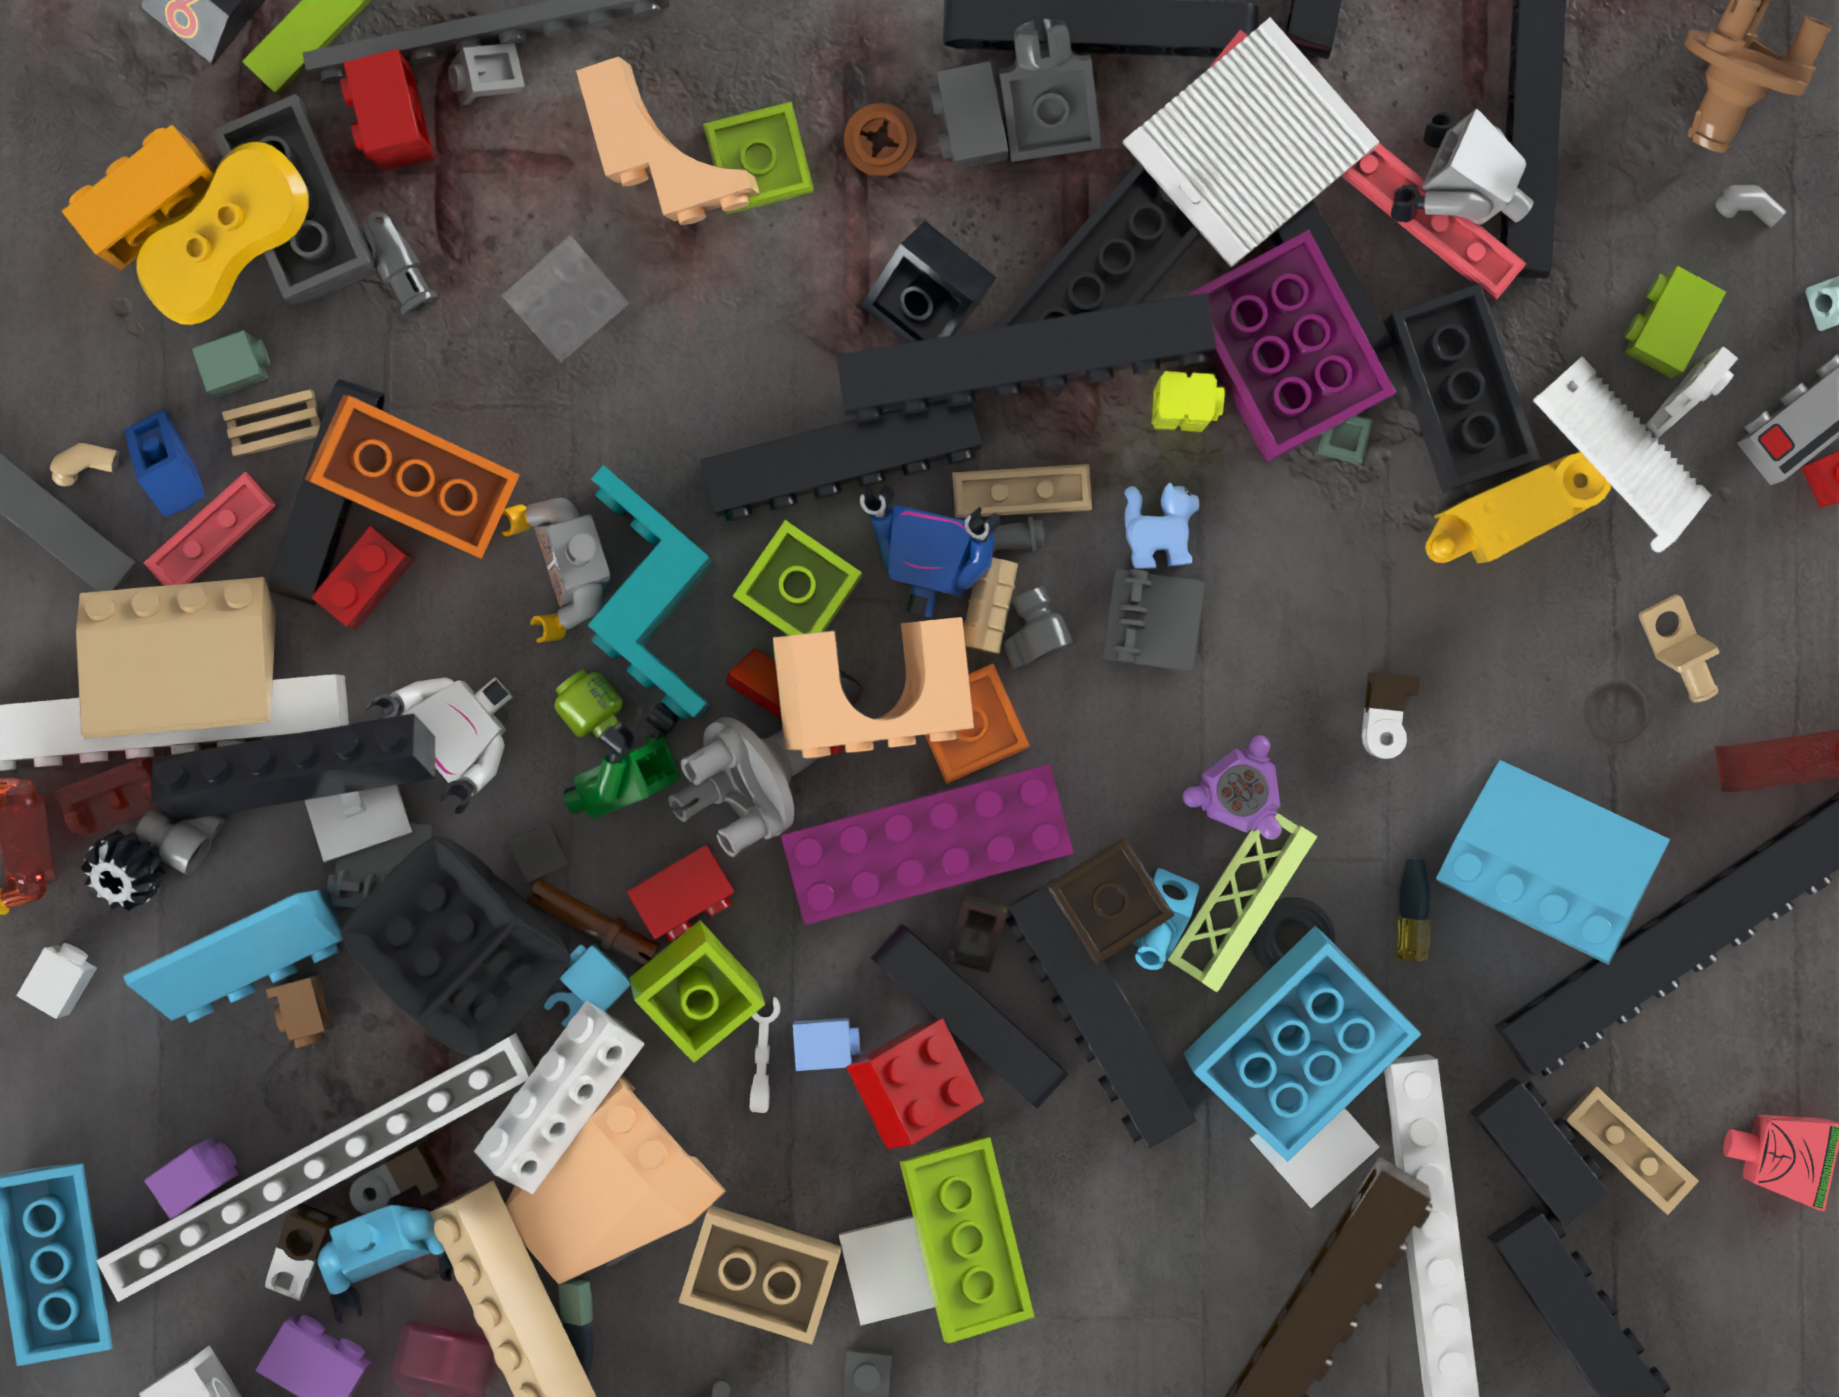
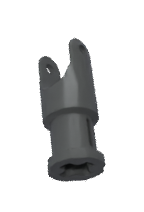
M379 211L370 214L364 235L372 249L374 264L385 284H391L402 304L400 308L403 317H412L429 309L437 303L439 296L436 291H430L419 271L421 264L412 247L402 234L395 229L387 214ZM381 219L383 224L375 223V220Z

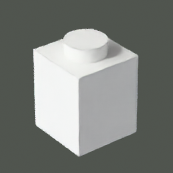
M63 943L61 947L59 945L45 947L16 996L55 1019L69 1016L97 967L86 962L88 955L73 945Z

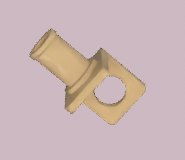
M1675 594L1641 611L1639 619L1656 659L1681 674L1690 701L1692 700L1694 703L1702 702L1714 697L1719 690L1713 681L1706 660L1720 652L1717 645L1696 633L1682 597ZM1664 612H1675L1679 619L1678 628L1671 635L1660 636L1656 631V620Z

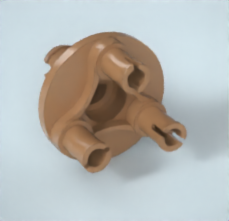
M1730 0L1716 29L1711 28L1709 33L1690 30L1684 40L1685 47L1710 64L1705 72L1708 89L1695 114L1693 125L1689 127L1687 136L1693 138L1692 141L1702 147L1715 152L1725 153L1730 148V142L1738 133L1750 107L1766 98L1769 89L1791 95H1803L1816 70L1813 64L1832 27L1818 19L1804 16L1803 23L1788 53L1779 55L1757 41L1759 36L1755 34L1772 0Z

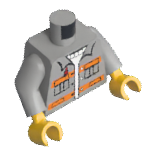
M554 498L530 504L527 507L523 504H518L505 508L502 515H506L509 518L511 526L509 530L501 532L502 535L511 536L527 531L531 526L535 528L560 607L558 613L537 615L531 619V626L543 625L544 628L543 636L536 639V642L561 640L566 634V629H572L597 615L604 605L603 598L610 581V572L593 518L590 514H579L572 502L565 498Z

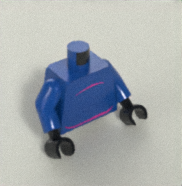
M869 485L860 497V504L865 512L871 514L875 539L884 568L888 570L889 579L911 585L905 612L932 618L938 591L961 596L965 589L971 588L991 568L994 535L991 532L999 527L1001 523L999 515L994 513L984 523L981 519V507H978L969 514L965 521L899 505H894L892 510L888 505L894 498L893 489L889 486H884L880 491V500H878L873 494V487Z

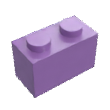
M214 1137L191 1147L144 1181L169 1218L172 1219L202 1201L239 1174L234 1168L237 1161L232 1151L225 1143H217Z
M293 1314L283 1323L255 1371L298 1397H351L372 1361L363 1356L365 1350L355 1342L345 1338L338 1341L324 1332L326 1328L318 1320L308 1315L298 1317Z

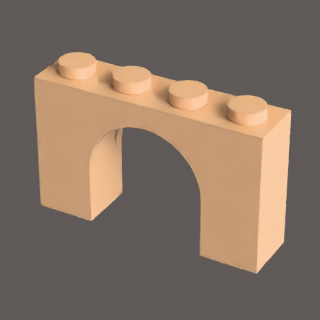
M962 617L901 623L906 668L905 687L894 708L877 719L868 718L856 711L842 691L835 631L773 637L785 750H802L803 758H814L831 755L830 746L845 745L846 753L874 750L873 741L888 739V747L908 746L916 744V735L930 734V742L958 739L957 730L974 728Z

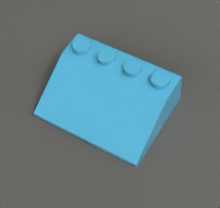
M1499 760L1460 829L1436 879L1440 884L1609 965L1670 839Z
M326 889L298 893L123 977L130 988L171 1021L186 1016L188 1022L191 1023L215 1012L211 1004L228 996L230 1003H233L255 993L256 989L253 983L268 976L272 983H275L297 973L298 970L295 963L311 956L315 964L339 953L340 951L336 944L343 941L341 937L343 926L334 906L330 905L331 900Z
M1314 926L1183 1054L1193 1073L1288 1162L1422 1034L1324 933Z

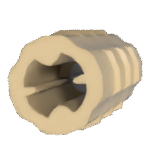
M992 558L991 568L973 585L971 596L968 600L969 606L966 620L963 622L966 648L994 654L1000 653L1003 634L1006 633L1005 625L1008 611H1010L1009 606L1012 592L1015 588L1017 563Z

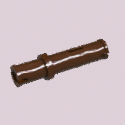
M539 878L531 890L533 894H529L526 900L529 905L538 908L601 944L600 949L609 953L613 950L642 967L655 957L653 955L660 948L661 944L658 942L655 943L626 927V921L620 917L614 920L545 882L542 878Z

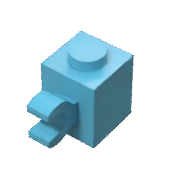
M597 943L591 945L588 949L581 944L570 954L571 961L566 968L567 971L560 977V980L572 992L559 991L551 995L545 1002L544 1007L547 1010L555 1006L558 1001H564L569 1005L570 1014L561 1023L564 1027H567L569 1021L577 1014L585 1001L606 1012L631 987L629 980L631 976L607 952L600 949Z

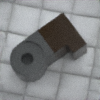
M426 1141L360 1176L350 1188V1199L356 1210L363 1214H368L388 1206L394 1201L396 1195L417 1185L423 1196L439 1188L446 1182V1179Z

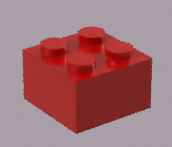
M395 49L343 62L347 77L340 79L341 89L347 106L352 105L358 122L351 123L358 151L363 150L367 161L372 160L383 172L435 159L415 74L400 51Z
M943 1018L918 1024L846 1066L887 1149L913 1145L984 1102Z

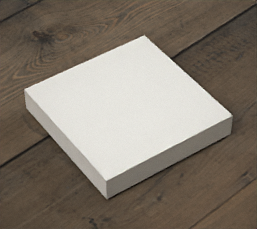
M1345 1108L1288 1162L1256 1132L1248 1137L1310 1208L1314 1207L1380 1148Z
M913 1215L839 1233L860 1325L935 1307Z

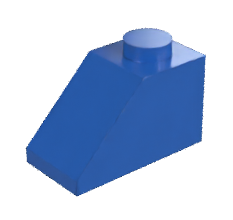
M165 409L124 429L136 480L165 518L177 511L189 509L198 500L206 497L199 471Z

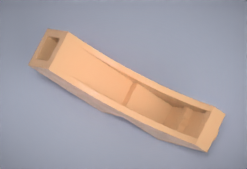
M618 56L576 70L606 177L617 183L621 182L622 186H632L648 180V173H651L663 215L674 222L679 221L680 225L699 222L706 218L705 212L722 207L723 211L740 209L749 204L748 198L760 195L756 178L746 170L711 166L697 161L677 149L658 129L650 117L638 91L632 67Z

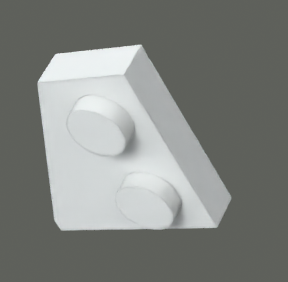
M1723 346L1699 359L1645 424L1646 429L1652 431V434L1659 438L1700 401L1704 402L1711 394L1716 396L1734 376L1729 369L1738 358Z

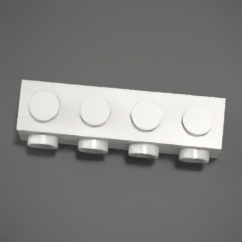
M585 1001L550 1050L542 1057L539 1065L521 1089L513 1096L511 1102L492 1128L484 1135L483 1140L474 1152L495 1175L533 1194L645 1043L623 1022L590 1002Z

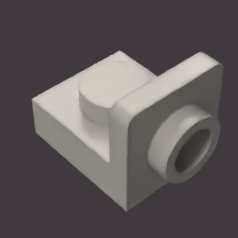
M515 43L462 48L451 61L448 69L449 84L452 91L457 92L460 105H470L476 97L520 93L525 87Z

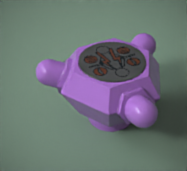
M1258 735L1251 739L1247 749L1242 748V750H1238L1235 748L1202 774V781H1199V786H1192L1184 791V803L1189 807L1202 806V810L1207 811V817L1247 833L1251 829L1255 832L1258 829L1266 839L1273 840L1278 838L1282 828L1274 816L1278 814L1276 810L1280 808L1275 764L1270 763V758H1267L1270 750L1269 740L1265 736Z

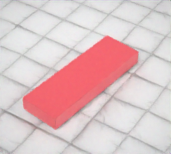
M245 471L144 562V565L163 586L195 583L279 506L250 473Z

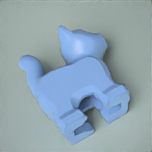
M1168 483L1164 487L1161 496V508L1164 516H1142V495L1136 487H1128L1124 493L1128 499L1125 508L1126 538L1132 550L1133 569L1146 570L1157 568L1153 554L1159 550L1166 552L1168 567L1192 564V556L1189 554L1187 547L1189 540L1188 521L1199 510L1198 496L1191 494L1184 486H1173L1172 483Z

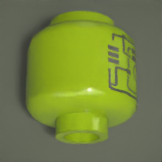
M582 669L556 688L555 692L559 696L555 700L554 708L576 737H585L593 733L599 739L608 727L612 726L614 728L619 722L615 715L622 707V699L601 672L587 673L585 669Z

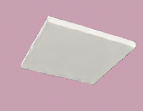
M398 785L304 800L324 863L413 834Z

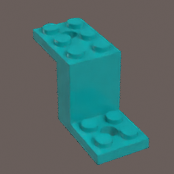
M603 465L591 478L600 487L594 495L620 517L626 510L634 516L635 519L630 523V526L655 548L588 624L596 632L591 640L611 658L614 657L617 660L621 655L631 663L626 671L644 687L652 690L657 685L667 695L661 701L680 718L686 720L691 715L694 718L702 719L712 705L644 646L716 563Z

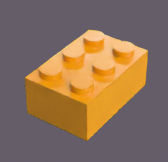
M173 125L166 129L159 128L151 132L142 142L144 147L130 158L124 156L113 162L105 172L107 176L93 187L92 185H87L76 191L69 199L70 205L62 210V213L95 255L120 271L137 259L144 239L154 228L184 214L202 198L215 173L214 168L195 144Z

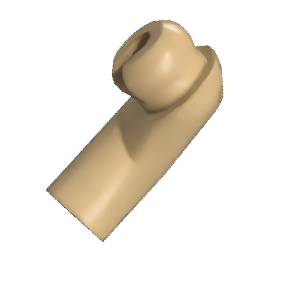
M78 443L54 456L50 465V470L53 472L52 479L57 485L66 487L73 485L78 479L77 473L87 467L114 473L119 465L120 453L108 448Z

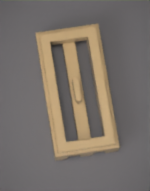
M311 389L222 412L223 419L228 427L226 430L227 435L232 443V454L236 458L315 438L321 425L314 391ZM304 403L307 405V409L238 426V420ZM310 419L312 424L311 427L243 444L241 438L246 435Z

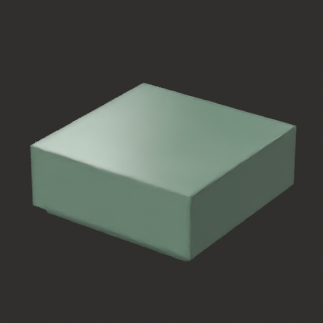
M1356 415L1320 435L1316 454L1358 465L1362 464L1373 419Z

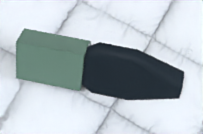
M573 1278L558 1284L561 1322H564L563 1328L589 1379L593 1358V1336L589 1325L593 1320L592 1293L590 1281Z

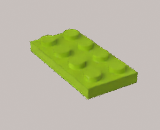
M984 1136L901 1160L902 1174L944 1342L950 1344L1034 1318L991 1138Z

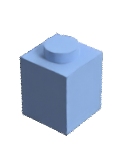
M849 1017L794 1021L793 1023L796 1071L846 1068L847 1065L853 1063L852 1056L861 1055L859 1027L850 1028Z

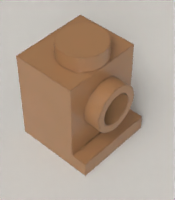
M320 975L266 989L268 998L277 996L279 1005L274 1007L277 1026L280 1032L287 1033L289 1041L294 1040L295 1048L323 1041L321 1032L334 1028Z

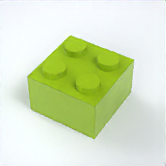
M785 520L733 597L788 636L825 632L863 575L861 571Z
M701 920L629 978L634 1001L693 1063L765 1006L758 982Z

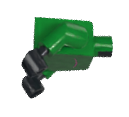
M663 702L656 704L647 716L646 721L657 730L653 735L647 734L644 745L635 749L633 748L637 743V738L625 725L618 722L615 728L612 726L608 727L603 732L600 742L612 752L610 755L603 757L602 763L574 776L575 785L566 788L563 794L569 811L573 814L587 811L588 816L595 819L645 799L682 779L668 748V741L665 740L666 736L677 724L679 716Z

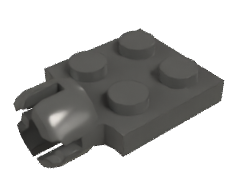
M1043 19L1044 43H1039L1034 21L1018 26L1014 32L1015 63L1009 67L998 68L1011 162L1102 148L1092 60L1090 54L1082 56L1073 55L1069 31L1062 20Z

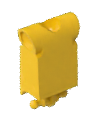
M1581 452L1562 457L1462 500L1434 515L1435 519H1439L1426 541V553L1436 563L1452 561L1470 551L1477 564L1490 562L1571 519L1582 511L1595 506L1605 499L1611 489V484Z

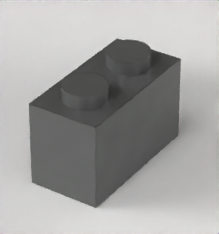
M991 61L936 72L937 86L930 87L929 92L934 115L943 114L946 131L938 132L943 159H952L954 171L1007 161L1008 146Z

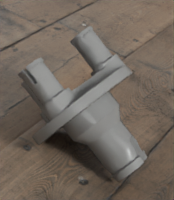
M722 717L708 725L705 729L703 737L704 747L681 760V767L685 776L690 782L694 781V783L669 796L670 807L676 804L680 805V807L673 810V813L678 819L685 822L712 803L719 805L722 802H728L740 819L726 828L720 829L717 833V838L723 850L729 856L734 857L762 837L769 839L791 827L794 820V804L789 788L790 780L793 776L811 766L817 759H822L824 756L803 758L802 750H785L783 729L769 738H759L752 730L738 720Z

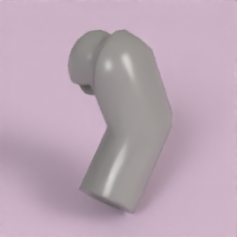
M1730 185L1723 190V195L1716 200V209L1724 217L1733 218L1739 210L1752 211L1769 228L1773 227L1787 212L1761 187L1756 185Z

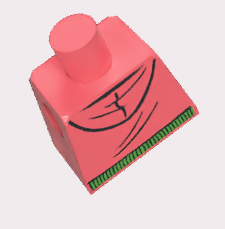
M1756 1115L1752 1133L1733 1129L1728 1130L1724 1140L1723 1153L1724 1156L1745 1161L1743 1169L1744 1179L1814 1209L1825 1211L1839 1148V1123L1824 1118Z

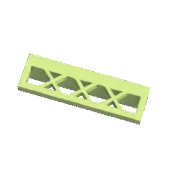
M1280 814L1274 817L1283 829L1291 833L1282 849L1263 853L1259 836L1260 831L1257 829L1254 832L1251 829L1181 936L1174 951L1167 958L1168 961L1216 992L1223 985L1317 838L1316 835L1307 829L1295 825ZM1255 843L1257 855L1245 857ZM1276 857L1267 870L1265 859ZM1258 860L1262 880L1256 888L1238 892L1235 878L1236 870L1240 864ZM1230 881L1232 893L1220 896ZM1251 895L1242 909L1240 897ZM1234 899L1237 919L1233 925L1213 930L1210 911L1215 903ZM1205 920L1208 932L1196 934ZM1226 934L1217 948L1215 936ZM1209 937L1213 956L1202 972L1182 959L1181 956L1191 941Z

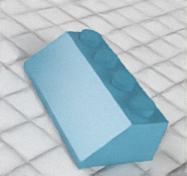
M83 1163L43 1166L0 1174V1263L17 1366L113 1348L101 1271L96 1262L99 1258Z

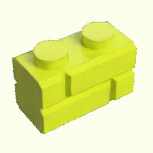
M1165 371L1160 376L1153 390L1151 424H1153L1154 429L1175 430L1180 426L1182 431L1203 432L1211 421H1218V416L1223 414L1224 388L1217 387V379H1215L1214 374L1192 373L1190 377H1187L1185 372Z

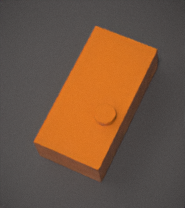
M343 395L305 480L482 559L520 475L356 398Z

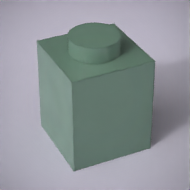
M244 330L192 348L206 392L217 398L269 380L265 367L270 365V359L265 345L261 339L255 341V338Z

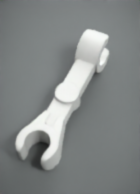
M776 997L773 998L774 1011L771 1016L762 1017L758 1012L752 1015L753 1019L759 1022V1038L755 1050L757 1073L754 1074L750 1092V1110L752 1112L765 1113L770 1105L769 1075H766L770 1059V1045H768L769 1023L779 1016L781 1009L780 1002Z

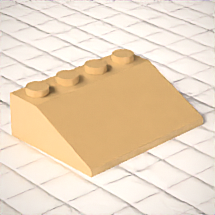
M257 577L80 593L76 642L81 734L83 738L90 739L270 723L277 609L265 578Z

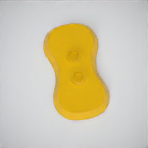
M264 142L245 143L227 153L216 168L202 198L184 214L154 228L144 239L139 249L136 260L139 282L157 309L169 319L183 325L202 323L217 314L227 301L233 285L244 267L258 255L290 240L301 228L309 208V195L298 170L279 150Z

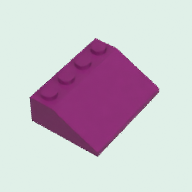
M1309 230L1186 294V296L1208 293L1217 346L1213 355H1209L1267 464L1396 394L1394 387Z

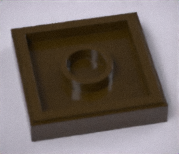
M1122 837L1046 886L1096 966L1175 916L1126 837Z

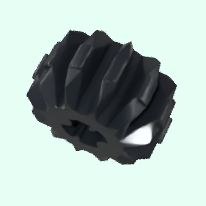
M117 830L114 833L108 834L102 840L98 839L89 848V852L86 854L87 858L81 867L82 871L88 875L84 885L95 888L98 892L96 899L104 897L108 900L111 909L122 906L127 911H130L142 905L145 901L148 902L157 893V889L160 887L162 878L165 875L164 870L159 867L162 857L152 854L149 850L151 842L144 844L139 842L135 832L124 835L121 831Z

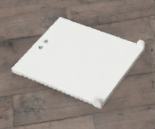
M1269 17L1234 49L1217 61L1214 66L1210 67L1185 90L1181 91L1178 96L1174 97L1171 102L1167 103L1164 108L1160 109L1157 114L1153 115L1142 126L1125 138L1123 144L1232 268L1361 158L1374 151L1379 144V140L1272 18Z
M1582 356L1533 401L1658 534L1652 541L1651 547L1655 552H1662L1679 537L1711 497V494L1703 485H1696V478H1689L1690 472L1683 471V465L1677 464V458H1671V451H1665V445L1658 444V438H1652V431H1646V425L1640 424V418H1633L1634 411H1627V405L1621 404V398H1615V391H1608L1609 384H1602V378L1596 377V370Z

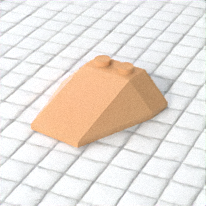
M623 1074L536 1191L531 1194L515 1185L505 1203L524 1245L558 1284L571 1280L692 1224L726 1192L698 1158L688 1156L634 1095L633 1091L636 1088Z

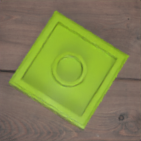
M792 102L703 124L713 165L726 169L746 170L756 178L760 195L748 198L749 204L745 207L725 211L726 215L814 193Z

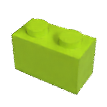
M1676 266L1666 275L1659 273L1646 294V298L1652 301L1644 316L1638 313L1625 333L1624 338L1630 340L1624 354L1671 379L1682 374L1724 298L1726 291L1679 266Z

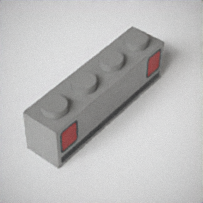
M1838 354L1831 357L1815 370L1819 378L1808 387L1801 382L1785 393L1779 399L1784 406L1770 416L1765 410L1743 427L1748 434L1739 440L1737 444L1770 486L1786 480L1839 438Z

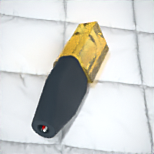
M1407 859L1400 887L1399 912L1402 918H1398L1397 960L1428 961L1431 920L1426 919L1429 914L1430 889L1425 860Z

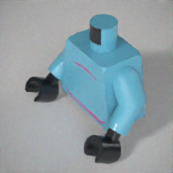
M391 1205L330 1229L333 1241L328 1242L319 1252L318 1266L328 1291L331 1293V1304L337 1322L343 1323L341 1312L346 1309H356L359 1317L363 1313L358 1292L354 1287L350 1286L351 1283L364 1280L427 1254L438 1255L441 1279L444 1281L452 1280L451 1268L453 1266L442 1243L434 1233L435 1222L429 1211L417 1207Z

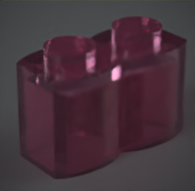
M409 1320L402 1326L390 1381L400 1384V1391L415 1396H426L428 1391H435L445 1395V1397H485L494 1361V1353L486 1337Z

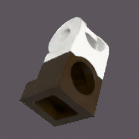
M1368 672L1361 737L1365 750L1372 756L1383 759L1394 758L1405 749L1407 735L1402 726L1405 695L1418 696L1420 677Z
M303 1203L296 1205L286 1216L268 1271L265 1288L301 1301L314 1275L316 1264L318 1263V1254L325 1246L330 1236V1229L334 1227L337 1216Z

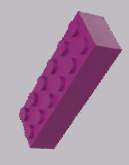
M1050 764L781 835L804 925L1074 854Z

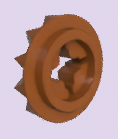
M871 104L858 110L848 121L844 132V148L852 165L863 171L866 175L888 177L899 170H903L915 154L916 131L911 119L901 109L890 104ZM886 123L888 124L887 139L898 148L893 146L891 148L883 147L881 152L877 153L876 158H874L873 143L867 140V137L862 136V134L877 136L880 129L883 130Z

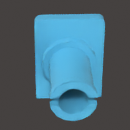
M1161 868L1157 869L1153 882L1175 916L1131 943L1139 947L1135 956L1136 961L1140 966L1149 970L1161 968L1166 958H1169L1191 918L1199 890L1197 883ZM1172 885L1179 888L1184 893L1185 899H1172L1164 893L1162 886Z

